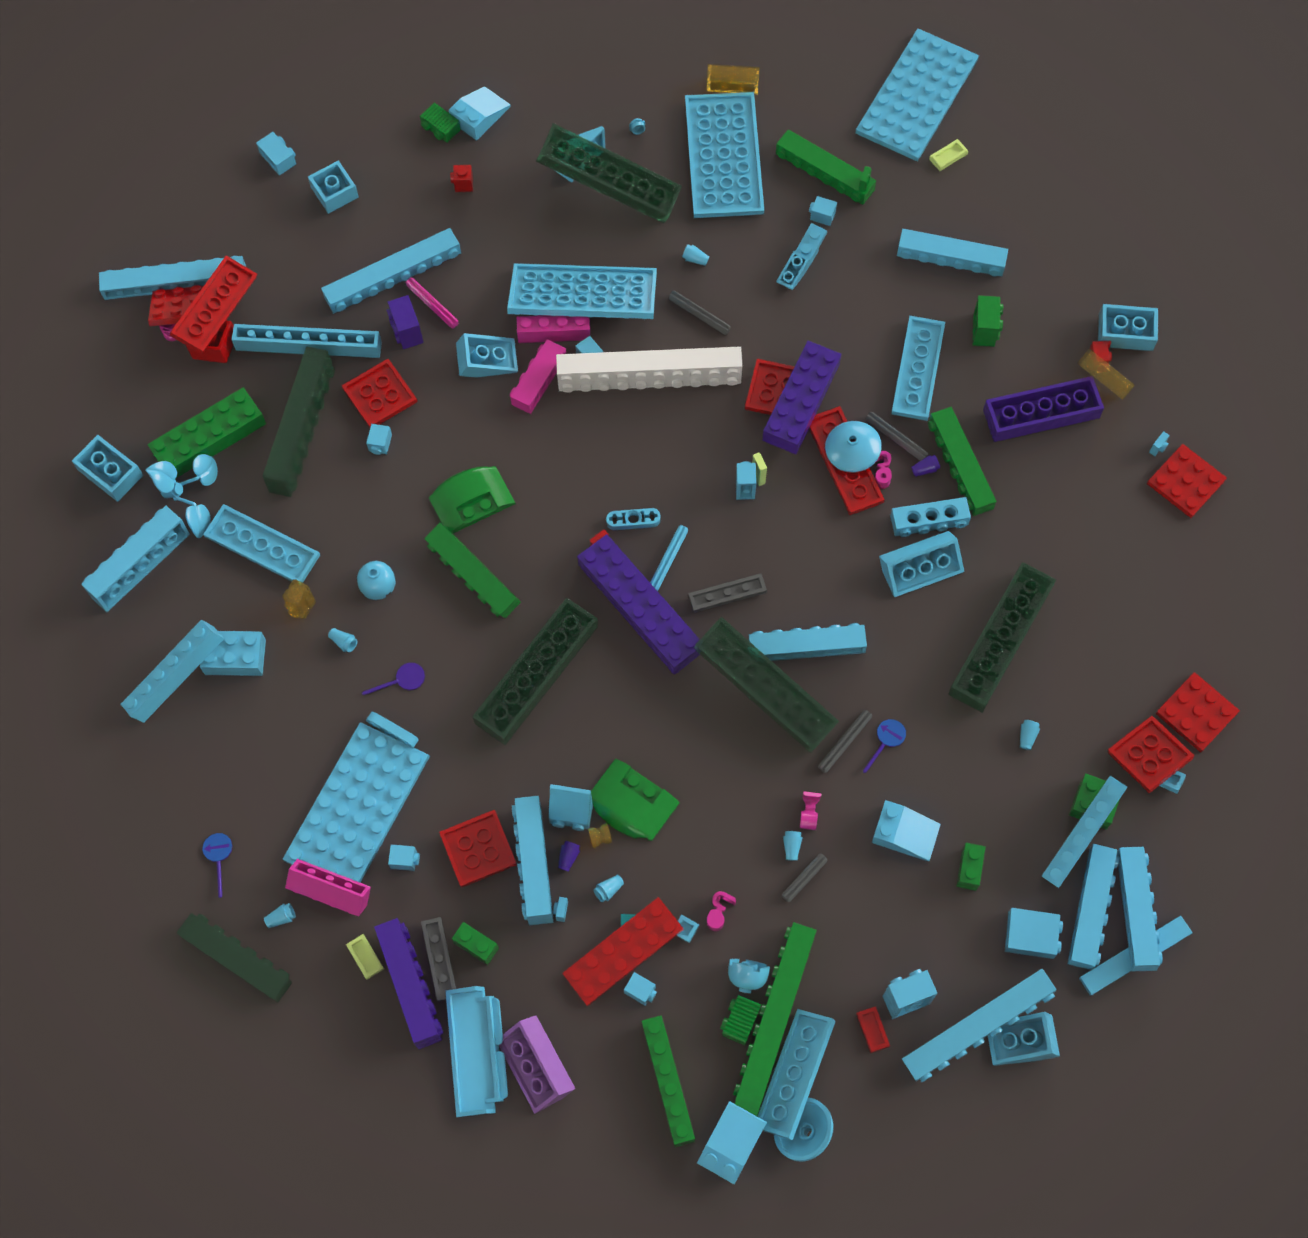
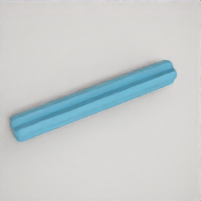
M679 525L650 582L657 591L688 533V528L683 525Z

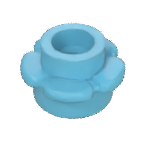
M639 118L633 119L629 124L630 131L635 135L643 133L645 131V121Z

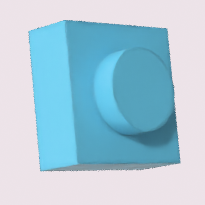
M1163 431L1149 453L1153 456H1156L1159 451L1163 453L1169 444L1167 440L1170 435Z
M1177 771L1160 786L1178 794L1186 779V774Z
M559 897V901L554 903L553 914L556 915L557 921L565 922L568 907L567 898Z
M681 914L678 922L684 930L677 937L690 943L699 928V924Z

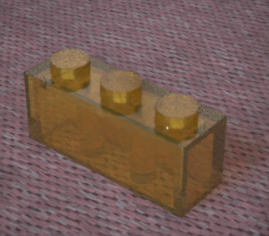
M708 64L707 91L727 93L754 92V94H758L760 67Z
M1090 349L1077 363L1122 400L1135 386Z

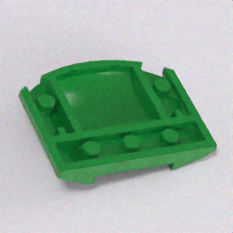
M481 466L459 472L441 483L429 497L441 523L452 533L516 504L496 466Z
M616 758L591 791L595 811L608 825L624 835L635 839L637 837L648 838V841H653L680 803L665 789H661L633 770L631 766Z

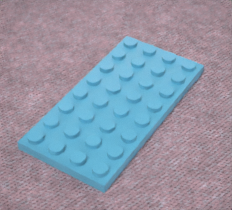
M917 28L856 128L855 134L918 162L978 61L979 55Z
M754 92L685 95L694 218L764 214Z
M514 263L507 312L508 314L535 316L654 319L657 268Z
M360 722L284 855L283 861L293 865L297 859L361 883L426 765L429 755Z

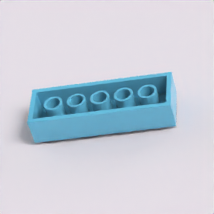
M165 506L163 509H159L149 522H145L135 535H131L121 548H117L108 560L102 562L94 573L88 575L81 585L90 597L108 612L182 543L190 533L182 519Z
M539 796L515 798V805H512V815L514 822H517L514 825V835L516 842L519 841V844H515L518 861H521V863L517 864L520 881L523 880V883L519 884L522 900H525V903H522V914L524 920H528L529 926L554 923Z

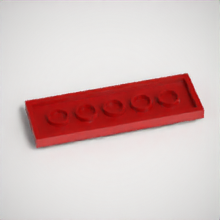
M226 255L174 326L170 336L198 353L203 354L256 280L258 274Z
M839 406L815 415L809 430L849 515H853L884 503L885 499L870 468L860 472H845L832 465L827 458L825 443L829 433L836 426L848 422Z
M658 897L562 974L584 1003L589 1006L681 933L684 928Z

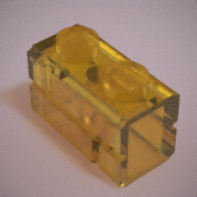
M296 579L291 582L289 589L282 596L285 601L284 606L289 609L288 613L294 618H306L310 612L309 609H312L316 603L309 586Z

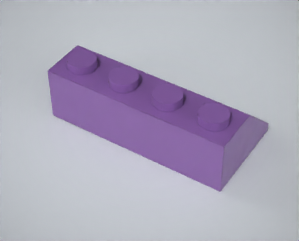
M537 1016L519 1021L503 1034V1042L499 1047L504 1053L505 1059L534 1114L563 1099L575 1090Z

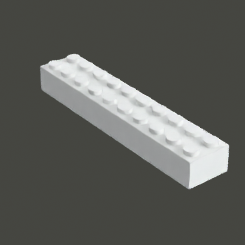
M741 347L556 354L559 391L567 393L578 390L588 392L591 390L607 391L609 389L626 390L628 388L645 389L650 387L661 389L664 387L680 388L682 386L699 387L701 385L718 386L721 384L733 386L741 384L742 378Z

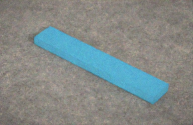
M1182 916L1156 930L1160 935L1158 951H1165L1193 933ZM1129 947L1079 978L1090 996L1132 971Z

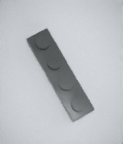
M760 573L688 593L693 612L696 613L765 594L767 589Z
M438 917L421 921L436 997L437 1001L440 1002L446 1000V990L456 989L442 918Z

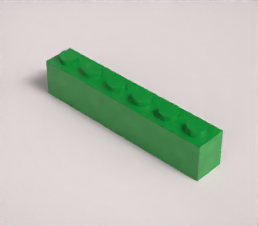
M789 129L776 144V154L781 159H785L795 167L801 168L810 176L820 179L824 184L832 186L839 193H844L855 202L864 205L875 191V179L870 177L866 191H859V183L863 172Z
M952 407L931 413L928 427L936 436V444L943 451V459L950 466V473L952 478L956 479L958 483L959 493L967 499L969 511H971L973 516L993 510L997 501Z
M439 523L424 538L429 543L427 547L433 553L438 552L441 555L439 559L446 566L450 564L454 568L452 572L459 579L463 577L466 580L464 584L472 592L475 589L479 593L477 597L484 604L488 603L491 606V612L497 617L501 615L506 618L521 603L442 523Z
M662 1015L642 1020L643 1031L674 1147L695 1142Z

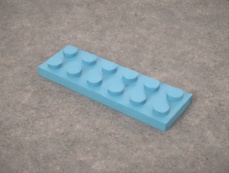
M909 316L892 415L928 421L945 322Z
M225 504L222 505L203 534L205 538L300 586L320 557L318 551Z
M797 1009L758 1114L760 1119L767 1122L763 1131L793 1140L836 1021L834 1019Z

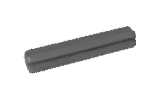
M818 854L782 893L783 899L791 902L827 863L828 859L823 854Z

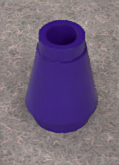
M929 455L914 466H911V469L916 477L935 473L940 469V465L935 455Z
M565 841L564 845H561L559 869L569 872L580 853L579 845L569 841Z

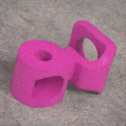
M881 451L876 462H884L877 464L878 471L875 474V480L880 489H885L890 485L892 473L889 469L891 455L887 451Z
M803 791L802 798L805 802V810L801 811L800 828L816 830L818 813L815 812L816 804L820 801L821 793Z
M718 891L713 895L712 903L716 909L710 910L707 916V926L712 931H719L724 926L725 920L722 912H725L726 907L722 906L719 902L720 899L733 904V906L736 905L735 897L722 891Z

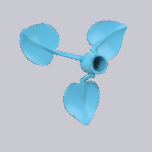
M206 454L198 455L193 461V471L197 476L180 483L175 480L177 470L172 463L162 461L149 466L145 471L150 475L154 485L161 491V495L164 498H173L174 501H181L192 505L186 508V520L193 534L197 538H201L211 521L208 509L202 504L196 506L195 502L180 498L179 496L183 493V485L200 479L204 486L214 483L217 478L218 468L213 457Z

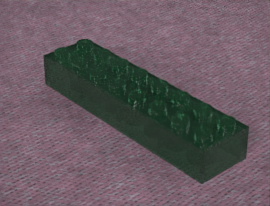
M554 123L549 129L536 159V162L662 223H665L670 217L682 188L681 185Z
M306 346L262 476L270 493L291 497L292 492L297 488L298 474L302 473V462L308 455V444L313 440V429L318 424V414L323 409L324 396L329 391V380L333 378L335 372L332 359L326 350Z
M1024 562L1021 563L953 682L948 695L983 713L1053 589L1056 579Z
M566 597L472 716L474 724L506 745L598 628V618Z
M720 617L695 645V651L810 753L839 722L724 618Z

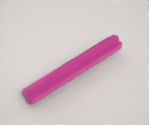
M410 277L406 281V286L449 327L454 329L458 326V320L414 278Z

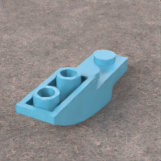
M813 223L810 224L796 251H793L778 277L777 283L791 290L795 288L819 252V247L827 235V230Z

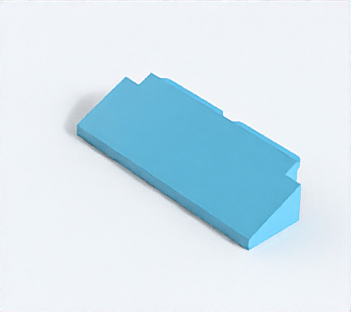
M480 986L446 990L456 1117L496 1113L495 1102H502L508 1096L505 1055L502 1051H499V1045L503 1042L500 1001L494 998V996H485V988Z

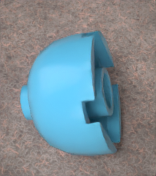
M370 561L364 564L357 575L358 588L365 597L373 600L385 598L386 595L394 590L396 584L392 569L381 561Z
M740 959L729 960V979L733 985L739 987L740 992L751 993V990H757L767 982L770 966L767 967L764 963L746 960V962L743 961L742 963H739Z

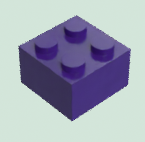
M409 295L388 301L389 309H386L397 344L401 343L402 348L406 349L424 343L420 325Z

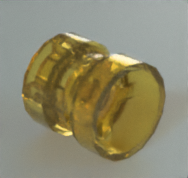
M607 823L599 828H588L593 848L598 847L602 843H612Z

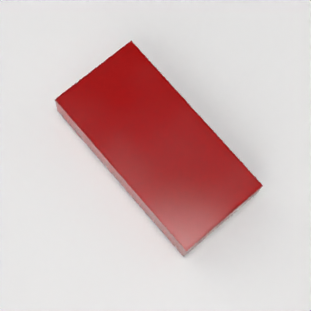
M876 1006L857 1012L856 1016L870 1053L890 1047Z

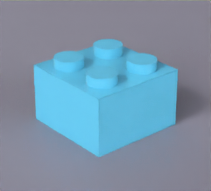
M339 160L308 176L311 189L328 214L359 198L356 185Z

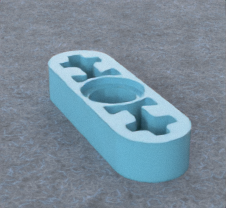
M655 508L612 511L606 517L607 526L611 530L651 528L658 526L661 521L660 512ZM635 515L639 520L636 523H630L628 518ZM650 515H654V521H651ZM614 517L618 520L617 524H613L612 520Z
M371 712L366 719L373 727L413 748L419 741L412 733L375 712Z

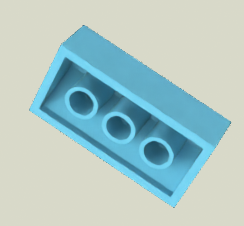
M949 531L879 556L883 574L894 597L965 572L958 539Z

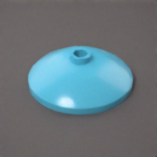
M844 422L836 426L829 433L825 443L826 455L831 464L845 472H860L868 469L878 460L881 453V439L877 431L864 422Z
M808 1098L793 1140L774 1135L777 1148L784 1156L794 1161L803 1162L816 1158L826 1149L833 1133L832 1116L824 1104L816 1099Z

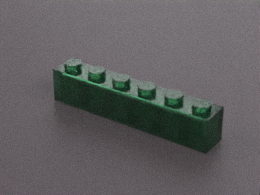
M191 913L177 931V934L278 1003L293 983L288 978L290 975L281 968L278 971L272 968L274 964L265 957L262 960L256 957L257 952L247 946L246 949L241 947V941L231 935L230 938L223 934L225 931L216 924L213 927L207 924L209 920L203 915L198 914L195 916Z

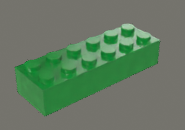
M243 387L147 445L158 462L167 461L174 465L177 470L176 478L193 469V461L198 455L206 454L213 457L266 425L262 413Z

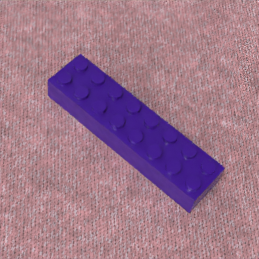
M607 534L577 556L580 568L674 675L704 652V643Z

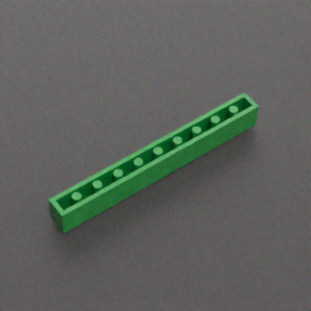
M793 922L792 928L787 927L784 938L788 940L785 947L781 946L778 958H781L779 966L775 965L771 977H774L775 980L773 985H768L765 995L769 999L767 1005L762 1004L759 1013L762 1020L760 1024L756 1023L753 1036H756L754 1044H749L746 1055L750 1057L748 1063H743L740 1076H743L741 1084H736L733 1093L736 1096L734 1104L755 1116L758 1115L817 931Z

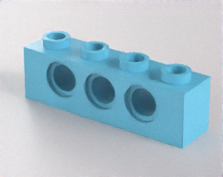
M966 497L892 508L890 515L894 535L907 537L913 533L926 534L933 530L945 531L953 527L958 529L964 528L969 525L971 519ZM945 514H951L953 517L949 518ZM928 516H931V517H933L935 520H933V521L928 520L927 517H928ZM913 519L917 523H910L908 520Z

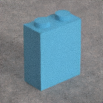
M1011 908L1008 912L1005 952L1054 959L1057 953L1060 954L1061 941H1058L1059 933L1061 934L1063 930V921H1060V915Z

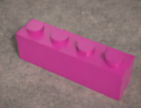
M517 316L518 343L545 342L547 339L552 342L582 341L591 336L590 317Z
M548 339L539 346L535 359L532 358L530 360L526 373H522L519 384L510 392L511 404L529 414L532 413L557 373L556 354H566V348Z
M297 859L289 868L285 887L295 893L302 894L358 917L367 906L371 889L370 886Z

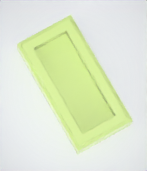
M956 139L930 155L929 160L941 171L966 156L968 150Z
M756 453L753 455L752 463H756V481L761 486L766 483L767 466L761 454Z
M364 934L346 944L366 980L384 970Z

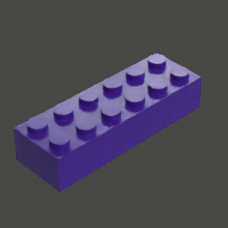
M807 341L763 430L762 441L797 454L840 365L841 353Z
M1093 376L988 399L983 408L994 442L1099 419L1104 410Z
M398 918L375 926L374 928L414 1044L418 1049H422L442 1041L440 1035L444 1034L438 1019L434 1018L437 1012L431 999L428 1000L427 998L430 992L425 981L420 978L424 975L417 960H414L417 954L411 941L408 942L407 940L411 937L405 923H400Z

